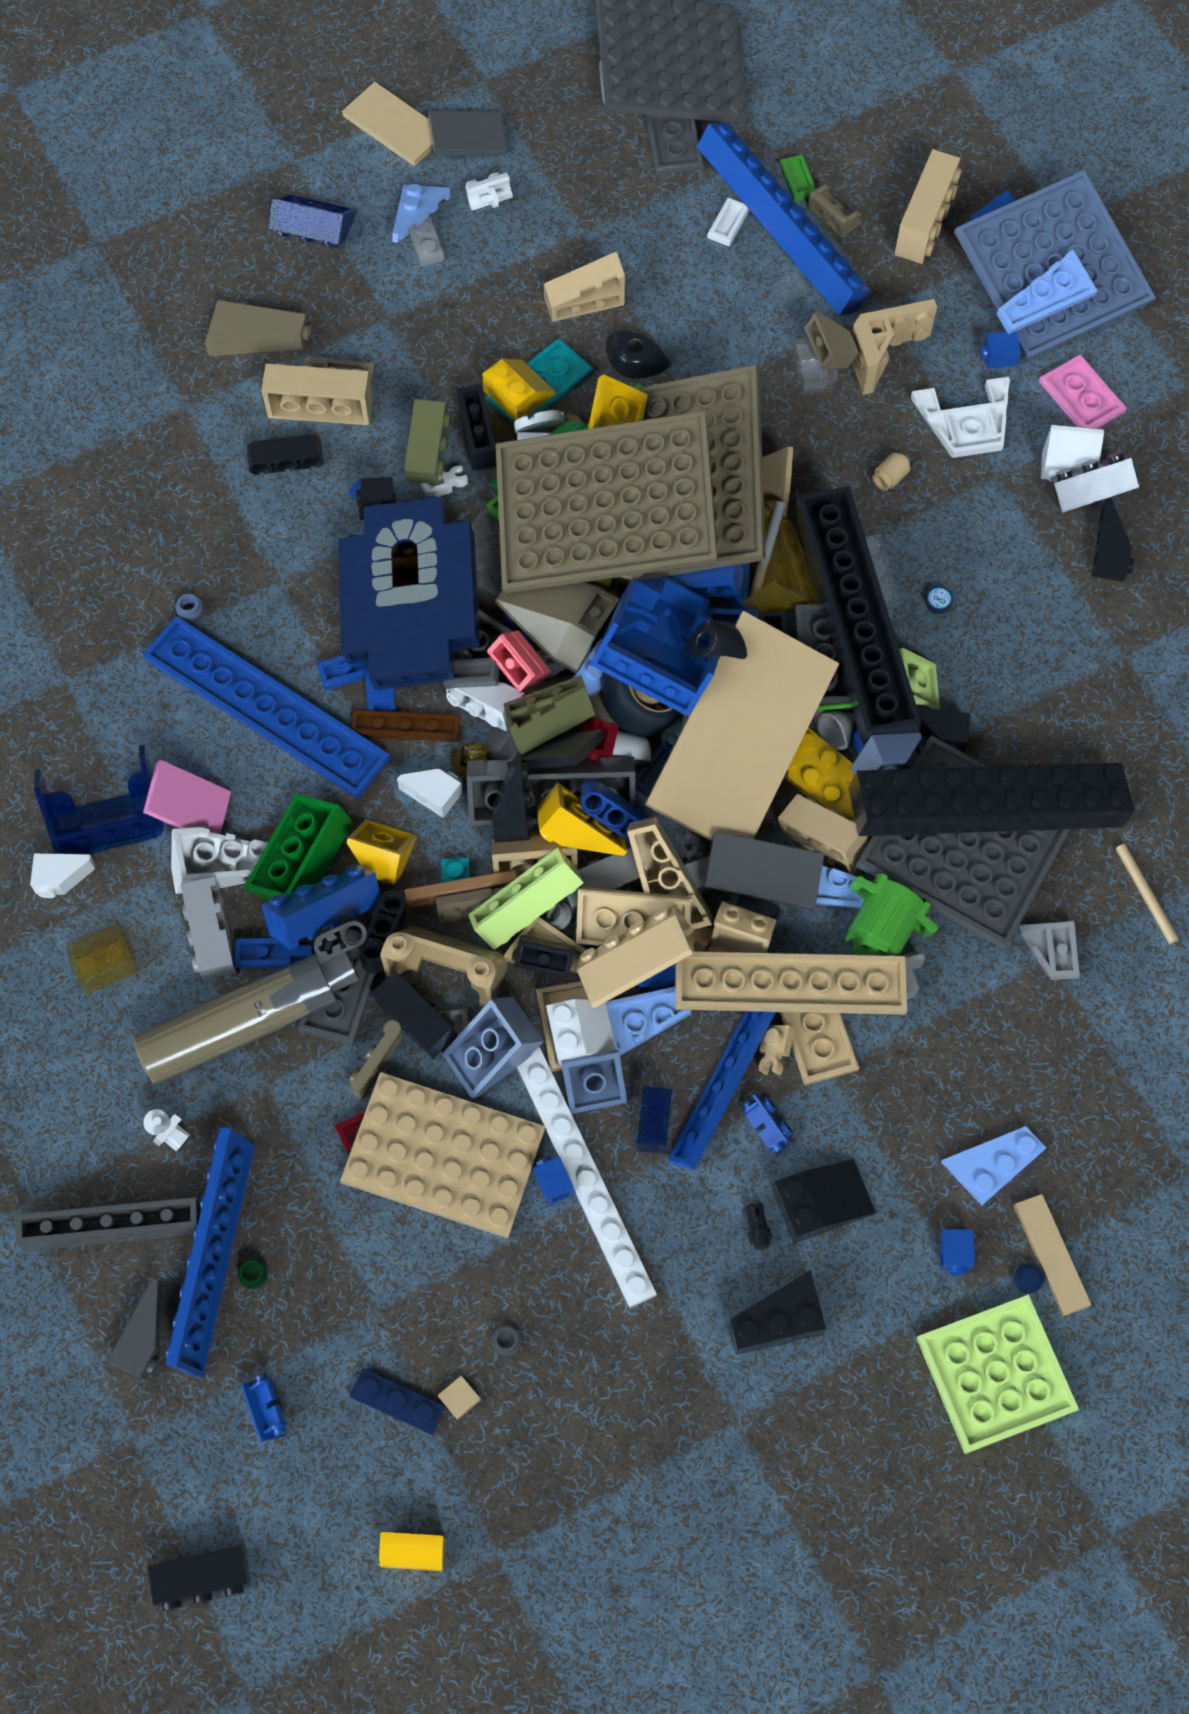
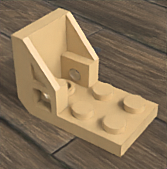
M935 299L860 314L853 325L852 338L859 351L852 365L863 395L873 393L889 361L887 351L889 345L898 346L910 340L922 341L931 336L937 310Z

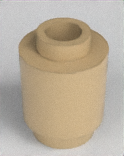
M891 453L875 469V474L872 476L875 485L884 491L894 488L910 472L908 458L901 453Z

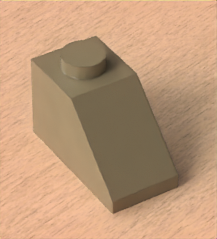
M815 312L804 327L822 370L848 368L859 353L850 331L820 312Z

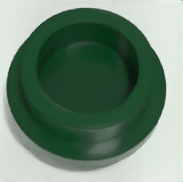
M248 1259L238 1269V1279L248 1289L261 1287L268 1278V1269L259 1259Z

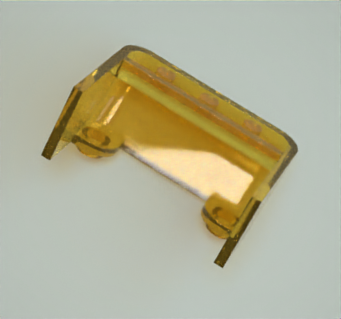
M764 506L766 537L773 510ZM782 516L762 589L742 602L743 606L748 609L793 613L795 612V605H816L820 602L819 594L795 528L784 516ZM758 561L752 562L755 572Z

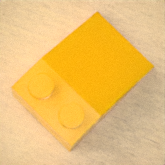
M558 782L537 806L539 831L547 841H555L563 847L624 856L627 853L625 839L588 815L582 809L580 797Z

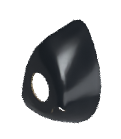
M619 330L607 337L606 353L609 362L619 374L633 379L648 378L660 374L670 367L664 352L659 346L643 335L627 330ZM632 340H639L643 344V349L638 353H632L628 350L627 344Z
M704 621L694 630L683 648L684 652L701 658L727 656L746 659L747 648L740 631L734 624L728 621ZM702 633H708L710 636L709 646L704 650H700L697 646L698 637Z

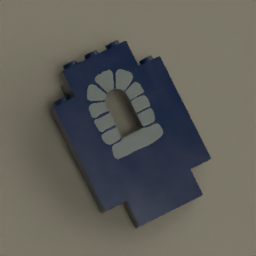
M428 496L424 499L411 501L401 500L397 503L389 504L377 503L372 506L363 507L364 535L354 534L345 538H338L342 655L348 664L368 662L369 680L375 690L455 679L454 651L480 647L475 534L470 521L456 520L449 523L447 508L442 496ZM413 542L418 549L419 584L394 587L393 550L398 544Z

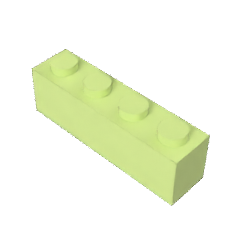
M557 847L468 915L474 930L495 950L500 945L507 943L520 930L531 925L544 912L551 910L556 903L568 894L575 892L584 882L578 869Z

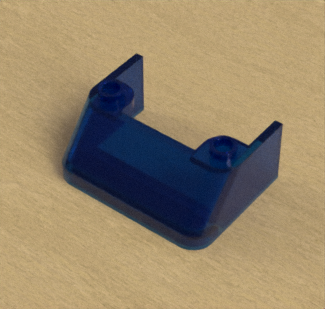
M144 744L139 745V759L142 771L136 772L129 777V795L76 807L73 797L67 792L56 791L48 793L41 770H35L34 791L56 854H93L154 839L162 834L164 821L143 813L153 777Z

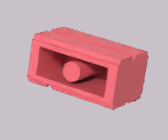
M519 630L501 634L487 650V653L496 661L498 667L519 693L538 688L551 673L549 667Z

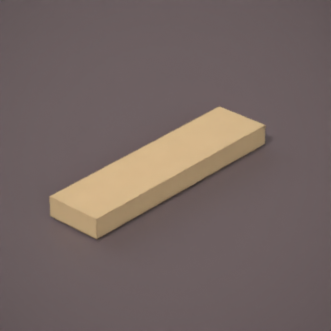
M1041 1194L1016 1203L1014 1209L1062 1317L1090 1307L1091 1302L1043 1195Z

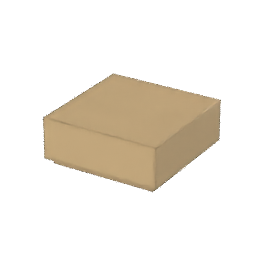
M462 1376L457 1378L438 1395L439 1399L457 1421L481 1401Z

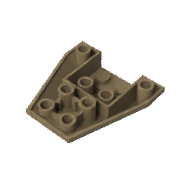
M588 581L512 593H504L502 590L495 603L553 661L577 673L589 655L594 640L610 616L613 617L623 594L611 587Z

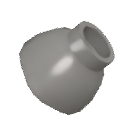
M820 710L816 711L814 715L818 734L823 740L836 750H843L849 746L853 732L858 727L853 713Z

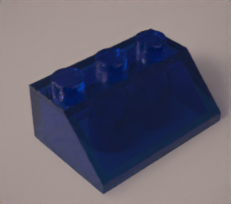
M285 194L272 198L268 229L276 230V234L280 236L290 237L291 234L298 235L302 241L314 242V239L323 241L324 246L337 247L346 242L357 209Z

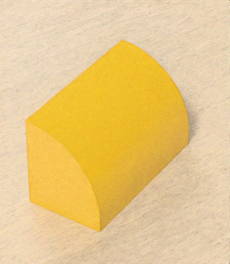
M381 1532L380 1567L443 1571L446 1539L442 1535Z

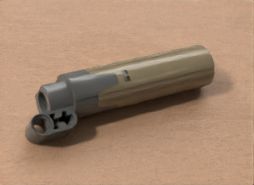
M350 921L325 932L315 940L314 949L316 953L136 1034L133 1040L136 1053L151 1082L159 1085L338 1003L334 991L360 980L347 951L364 943L367 938V928L359 921ZM352 925L358 926L362 930V938L357 942H351L346 936V930ZM340 931L341 939L347 947L342 949L341 943L332 947L333 953L331 954L327 950L322 951L320 946L324 944L323 939L327 938L328 941L337 939L338 936L335 932Z

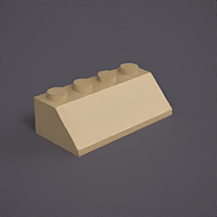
M676 904L670 908L667 906L660 908L647 921H637L629 927V931L620 936L618 934L612 935L604 942V945L597 949L589 948L580 955L577 971L593 1008L693 954L694 931Z

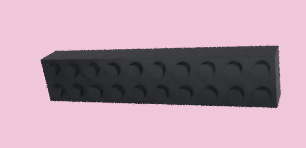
M850 486L797 496L795 515L863 747L871 735L918 733L921 725L920 715Z
M1122 763L857 770L848 787L858 836L1123 827L1135 811Z

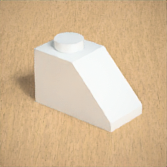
M440 769L402 774L397 778L399 790L444 818L463 793L460 779L451 772L445 773Z
M34 853L30 885L35 893L43 898H54L56 895H64L95 870V863L89 854Z

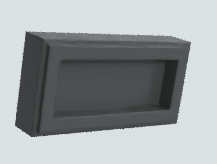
M492 658L454 660L455 679L443 681L445 689L498 686L500 668Z

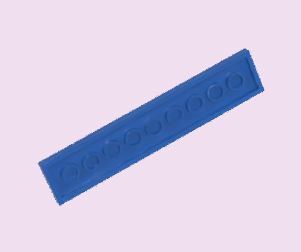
M177 616L143 654L145 661L357 800L391 759L389 753Z

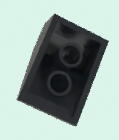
M854 1159L793 1174L774 1181L772 1187L794 1244L876 1214Z

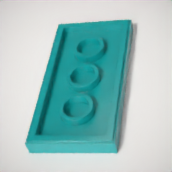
M560 338L527 363L556 392L553 397L530 413L528 419L534 417V414L547 411L594 373V368ZM486 395V402L514 426L515 421L495 401Z

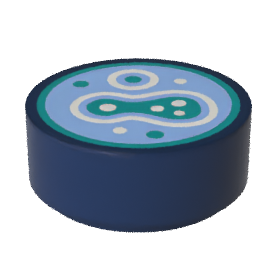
M941 586L931 588L925 599L926 607L935 614L947 612L953 602L952 593L947 588Z

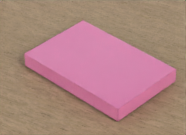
M1081 354L1039 378V383L1077 427L1098 429L1127 410V407Z
M160 760L155 765L143 813L177 828L202 827L210 829L212 833L221 834L231 791Z

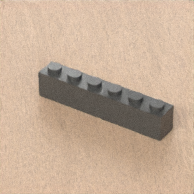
M196 1197L16 1214V1245L24 1252L192 1236L194 1235L195 1226L199 1222L201 1204Z

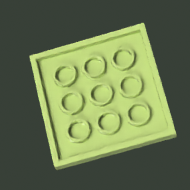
M1029 1294L922 1334L916 1338L964 1454L1079 1410Z

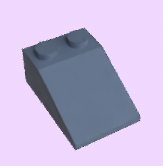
M514 997L495 998L485 1005L442 1055L470 1097L476 1099L525 1062L544 1041Z

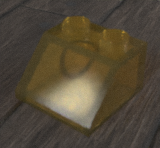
M118 923L66 946L70 963L86 995L140 972Z

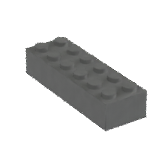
M601 757L600 761L585 758L575 766L528 769L529 779L524 780V788H530L531 804L526 805L527 813L532 812L533 824H539L537 806L557 782L580 797L582 784L589 780H596L636 806L634 757ZM507 760L467 761L469 826L493 825V803L509 771ZM590 795L587 797V799L595 800L599 796ZM613 810L609 814L617 815L621 811Z

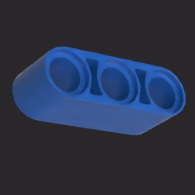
M586 781L580 788L582 809L628 842H630L627 833L629 823L648 819L642 810L599 781ZM590 795L599 796L595 800L587 799V797ZM613 810L621 811L617 815L609 814Z

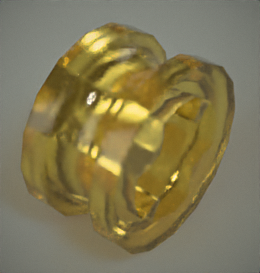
M468 743L464 745L463 751L466 754L463 755V761L465 763L467 761H487L485 754L488 751V747L485 744Z

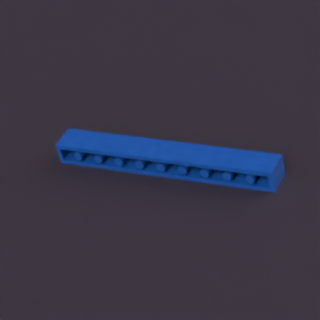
M727 122L709 123L697 145L699 151L840 316L856 312L870 291L863 279L849 266L848 261L836 251L834 245L819 231L818 226L812 223L804 210L790 197L789 192L783 189L776 181L775 176L764 167L761 160L751 152L746 142L740 139L733 131V127Z

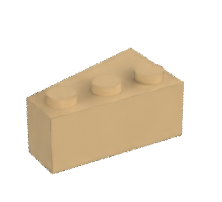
M797 794L778 817L782 832L809 851H813V849L820 851L828 857L826 863L832 867L837 863L846 869L849 874L858 877L863 870L856 867V864L869 843L868 837L858 836L855 820L850 821L842 817L838 811L834 809L828 810L820 806L813 798H805Z

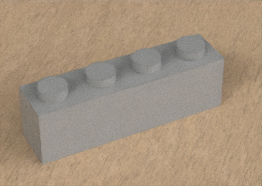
M632 847L627 848V853L624 856L611 854V856L602 860L597 858L590 861L586 867L578 870L584 882L579 887L632 891L642 886ZM578 889L563 898L565 903L571 908L572 917L577 915Z

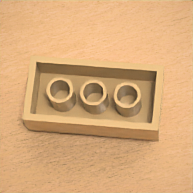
M932 149L900 224L894 255L923 264L926 256H931L935 245L933 241L935 237H939L943 226L941 222L943 218H947L951 204L948 203L955 199L958 185L955 184H958L962 169H959L961 158Z
M282 363L265 365L261 391L268 418L358 425L370 424L373 396L369 371L337 369L334 367L319 368L308 365L291 366Z

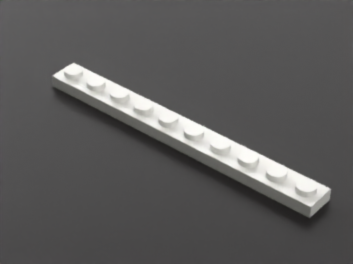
M538 1047L525 1062L517 1067V1070L545 1126L553 1147L564 1164L573 1184L575 1194L629 1308H632L655 1297L657 1294L540 1047Z

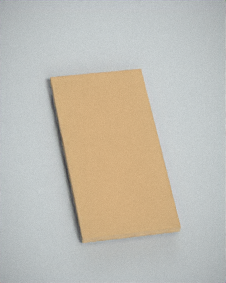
M745 611L741 612L735 626L745 641L747 648L746 659L727 656L719 657L714 676L689 715L645 803L647 807L711 841L715 831L754 839L839 665L836 661Z

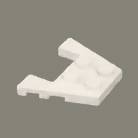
M1009 377L986 380L985 388L990 403L940 410L935 388L912 391V402L952 458L1001 451L1003 449Z

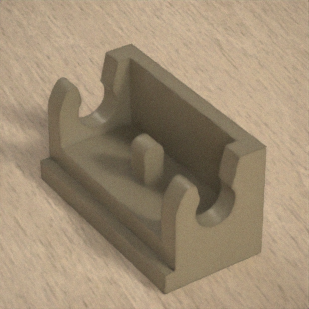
M824 184L816 191L810 193L808 209L843 238L861 224L862 220L859 218L861 213L855 211L851 214L831 196V193L828 191L830 186Z

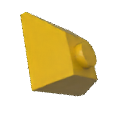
M365 819L348 837L347 844L360 865L375 872L379 883L395 884L402 876L417 835Z

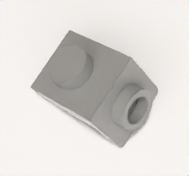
M907 953L902 955L905 956L907 999L914 998L919 990L913 969L923 966L925 961L924 954L915 955V953Z

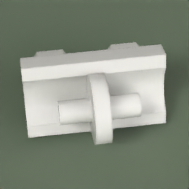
M499 172L490 174L488 179L482 181L474 179L468 181L465 186L469 206L472 211L491 205L493 208L499 207L500 201L513 197L510 188V178L507 172L503 174Z
M154 1109L149 1111L144 1117V1128L148 1133L157 1135L153 1142L158 1146L165 1142L177 1151L190 1135L177 1125L181 1118L175 1114L169 1120L168 1115L164 1111Z

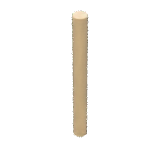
M1126 844L1116 847V851L1169 945L1178 942L1179 938Z

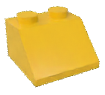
M501 359L482 373L484 392L514 421L528 416L556 394L555 390L522 359Z

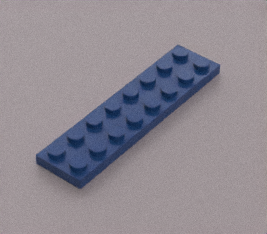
M220 1127L219 1135L214 1143L215 1153L212 1165L207 1173L208 1183L205 1195L201 1199L199 1222L194 1229L192 1252L187 1259L188 1269L185 1282L180 1289L181 1300L178 1313H176L173 1320L174 1330L172 1339L166 1350L167 1366L187 1375L203 1378L255 1149V1144L231 1128Z

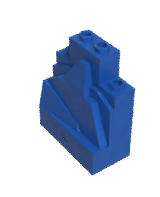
M662 575L655 588L632 577L615 609L608 629L598 645L590 665L689 717L714 676L720 657L701 658L683 651L686 642L694 630L704 621L713 620L705 615L710 600ZM702 633L698 637L697 646L700 650L706 649L710 643V636L708 633Z

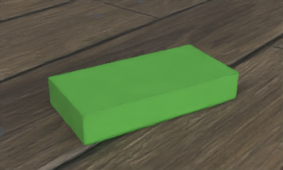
M803 154L780 159L779 165L794 202L809 199L810 193L817 189Z

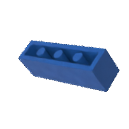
M742 564L667 577L707 599L741 596L744 567ZM661 578L643 580L642 582L655 588Z

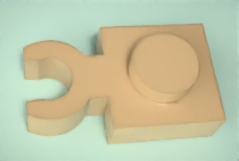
M790 1025L768 1026L759 1052L765 1055L759 1063V1071L764 1075H768L771 1065H773L772 1071L775 1074H782L783 1063L781 1058L782 1056L789 1057L795 1029Z

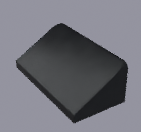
M521 935L518 941L514 967L570 978L576 946Z

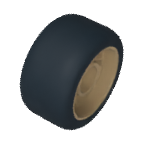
M608 674L604 680L602 694L605 708L611 719L620 728L638 736L656 735L666 730L682 715L677 710Z

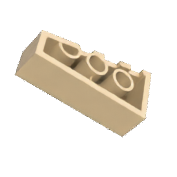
M657 816L629 823L627 833L644 893L692 897V930L712 925L713 915Z

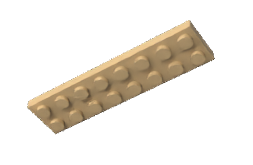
M693 951L692 955L675 963V1010L906 1015L905 956Z

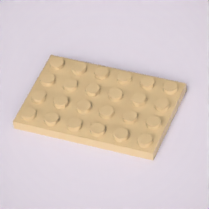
M380 1072L340 1182L483 1231L509 1238L545 1131V1126Z

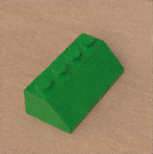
M295 794L243 887L268 902L272 896L278 894L287 895L296 891V888L301 885H313L321 882L350 830L353 821L340 805Z

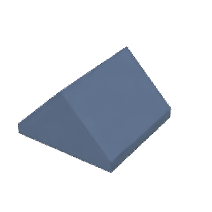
M619 1050L561 1061L562 1076L571 1114L627 1103Z

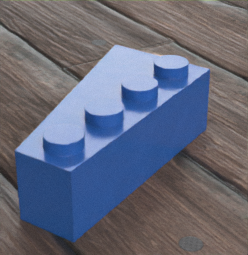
M355 865L340 875L325 876L321 882L316 884L301 885L296 888V891L287 895L278 894L272 896L270 901L261 905L269 935L292 950L299 946L298 940L304 937L312 940L319 936L318 930L323 927L335 928L342 924L343 917L354 918L376 907L381 895L375 872L363 865Z

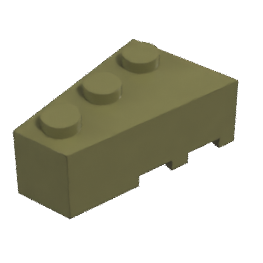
M414 400L404 467L406 482L437 485L439 475L443 476V455L447 451L448 431L451 425V412H447L446 402Z
M581 675L503 703L510 732L521 755L595 715Z

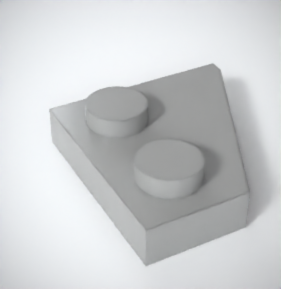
M1074 921L1019 925L1021 936L1050 980L1080 977Z

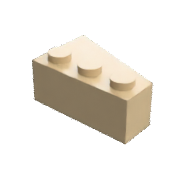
M617 251L544 283V298L552 322L624 305L625 275Z

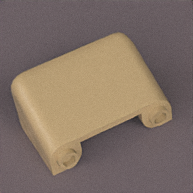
M414 926L391 934L386 939L380 954L386 977H389L395 970L400 975L411 970L418 972L422 959L467 973L468 980L471 982L470 987L479 994V1005L485 1007L491 999L498 997L507 972V961L503 957L504 955L498 951Z

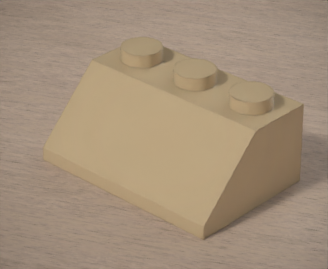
M528 833V840L495 843V840L491 839L494 874L515 870L516 877H519L557 847L578 869L577 849L563 847L555 841L549 842L539 833Z

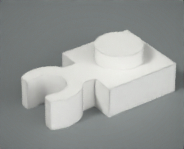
M455 466L449 472L445 473L444 471L443 476L439 475L437 485L420 484L426 497H439L452 493V486H466L468 479L467 475H463V467Z

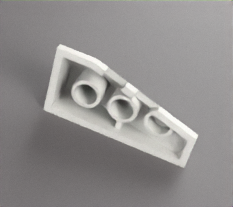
M202 827L173 829L171 870L176 894L182 893L181 883L213 876L219 888L246 883L268 842L255 839L247 841L235 838L236 835L226 833V835L212 833L210 829Z

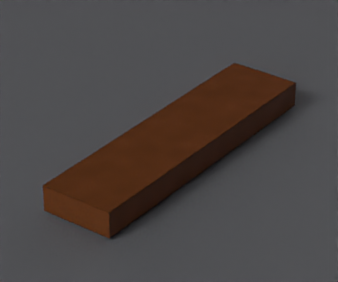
M353 709L351 729L364 738L459 742L461 715Z

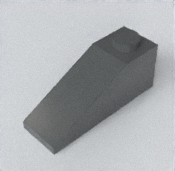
M154 1278L150 1281L108 1360L113 1366L144 1381L148 1375H154L160 1364L158 1356L160 1354L163 1286Z

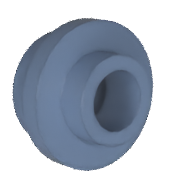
M193 594L182 595L176 603L177 614L186 620L197 618L203 610L201 600ZM188 605L194 606L191 610H185Z

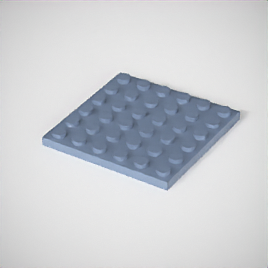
M1085 170L957 227L954 231L997 311L1020 291L1031 285L1036 278L1041 277L1057 261L1062 260L1072 249L1096 287L1097 293L1095 296L1017 331L1021 354L1025 361L1150 304L1156 299Z

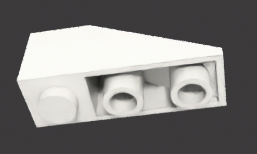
M498 683V686L446 689V697L453 706H459L468 711L472 716H478L487 721L491 726L498 727L506 732L510 729L503 703L525 696L523 692L519 693L516 688L506 683Z

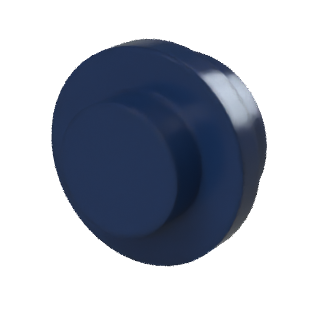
M1025 1263L1015 1270L1013 1280L1015 1286L1021 1292L1032 1294L1043 1286L1044 1275L1038 1266Z

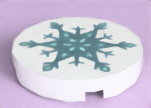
M558 410L538 412L529 419L528 416L521 417L514 423L515 433H540L555 429L565 422L564 413Z

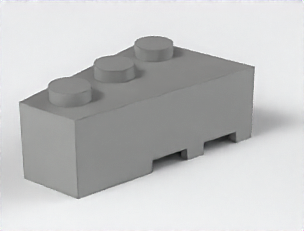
M215 877L181 883L184 904L182 905L183 914L190 927V930H187V937L190 947L194 946L195 956H191L194 972H199L203 980L237 973L234 966V955L223 896Z

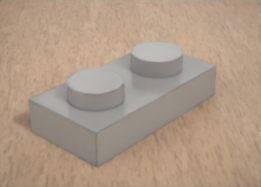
M428 217L419 226L413 224L409 228V234L420 265L425 266L445 260L431 217Z

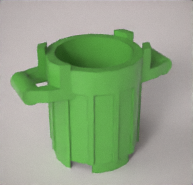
M883 873L877 874L876 878H872L871 881L859 876L850 883L849 888L852 892L862 897L864 902L848 928L845 941L852 940L854 945L851 949L858 955L899 956L913 930L920 933L923 937H929L938 930V925L926 917L931 904L927 901L924 903L909 888L888 880V876Z

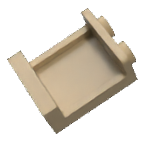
M722 902L714 920L715 926L707 952L767 953L776 919Z

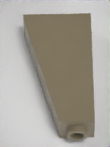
M217 300L205 344L209 356L303 349L305 340L309 341L311 325L307 323L306 314Z

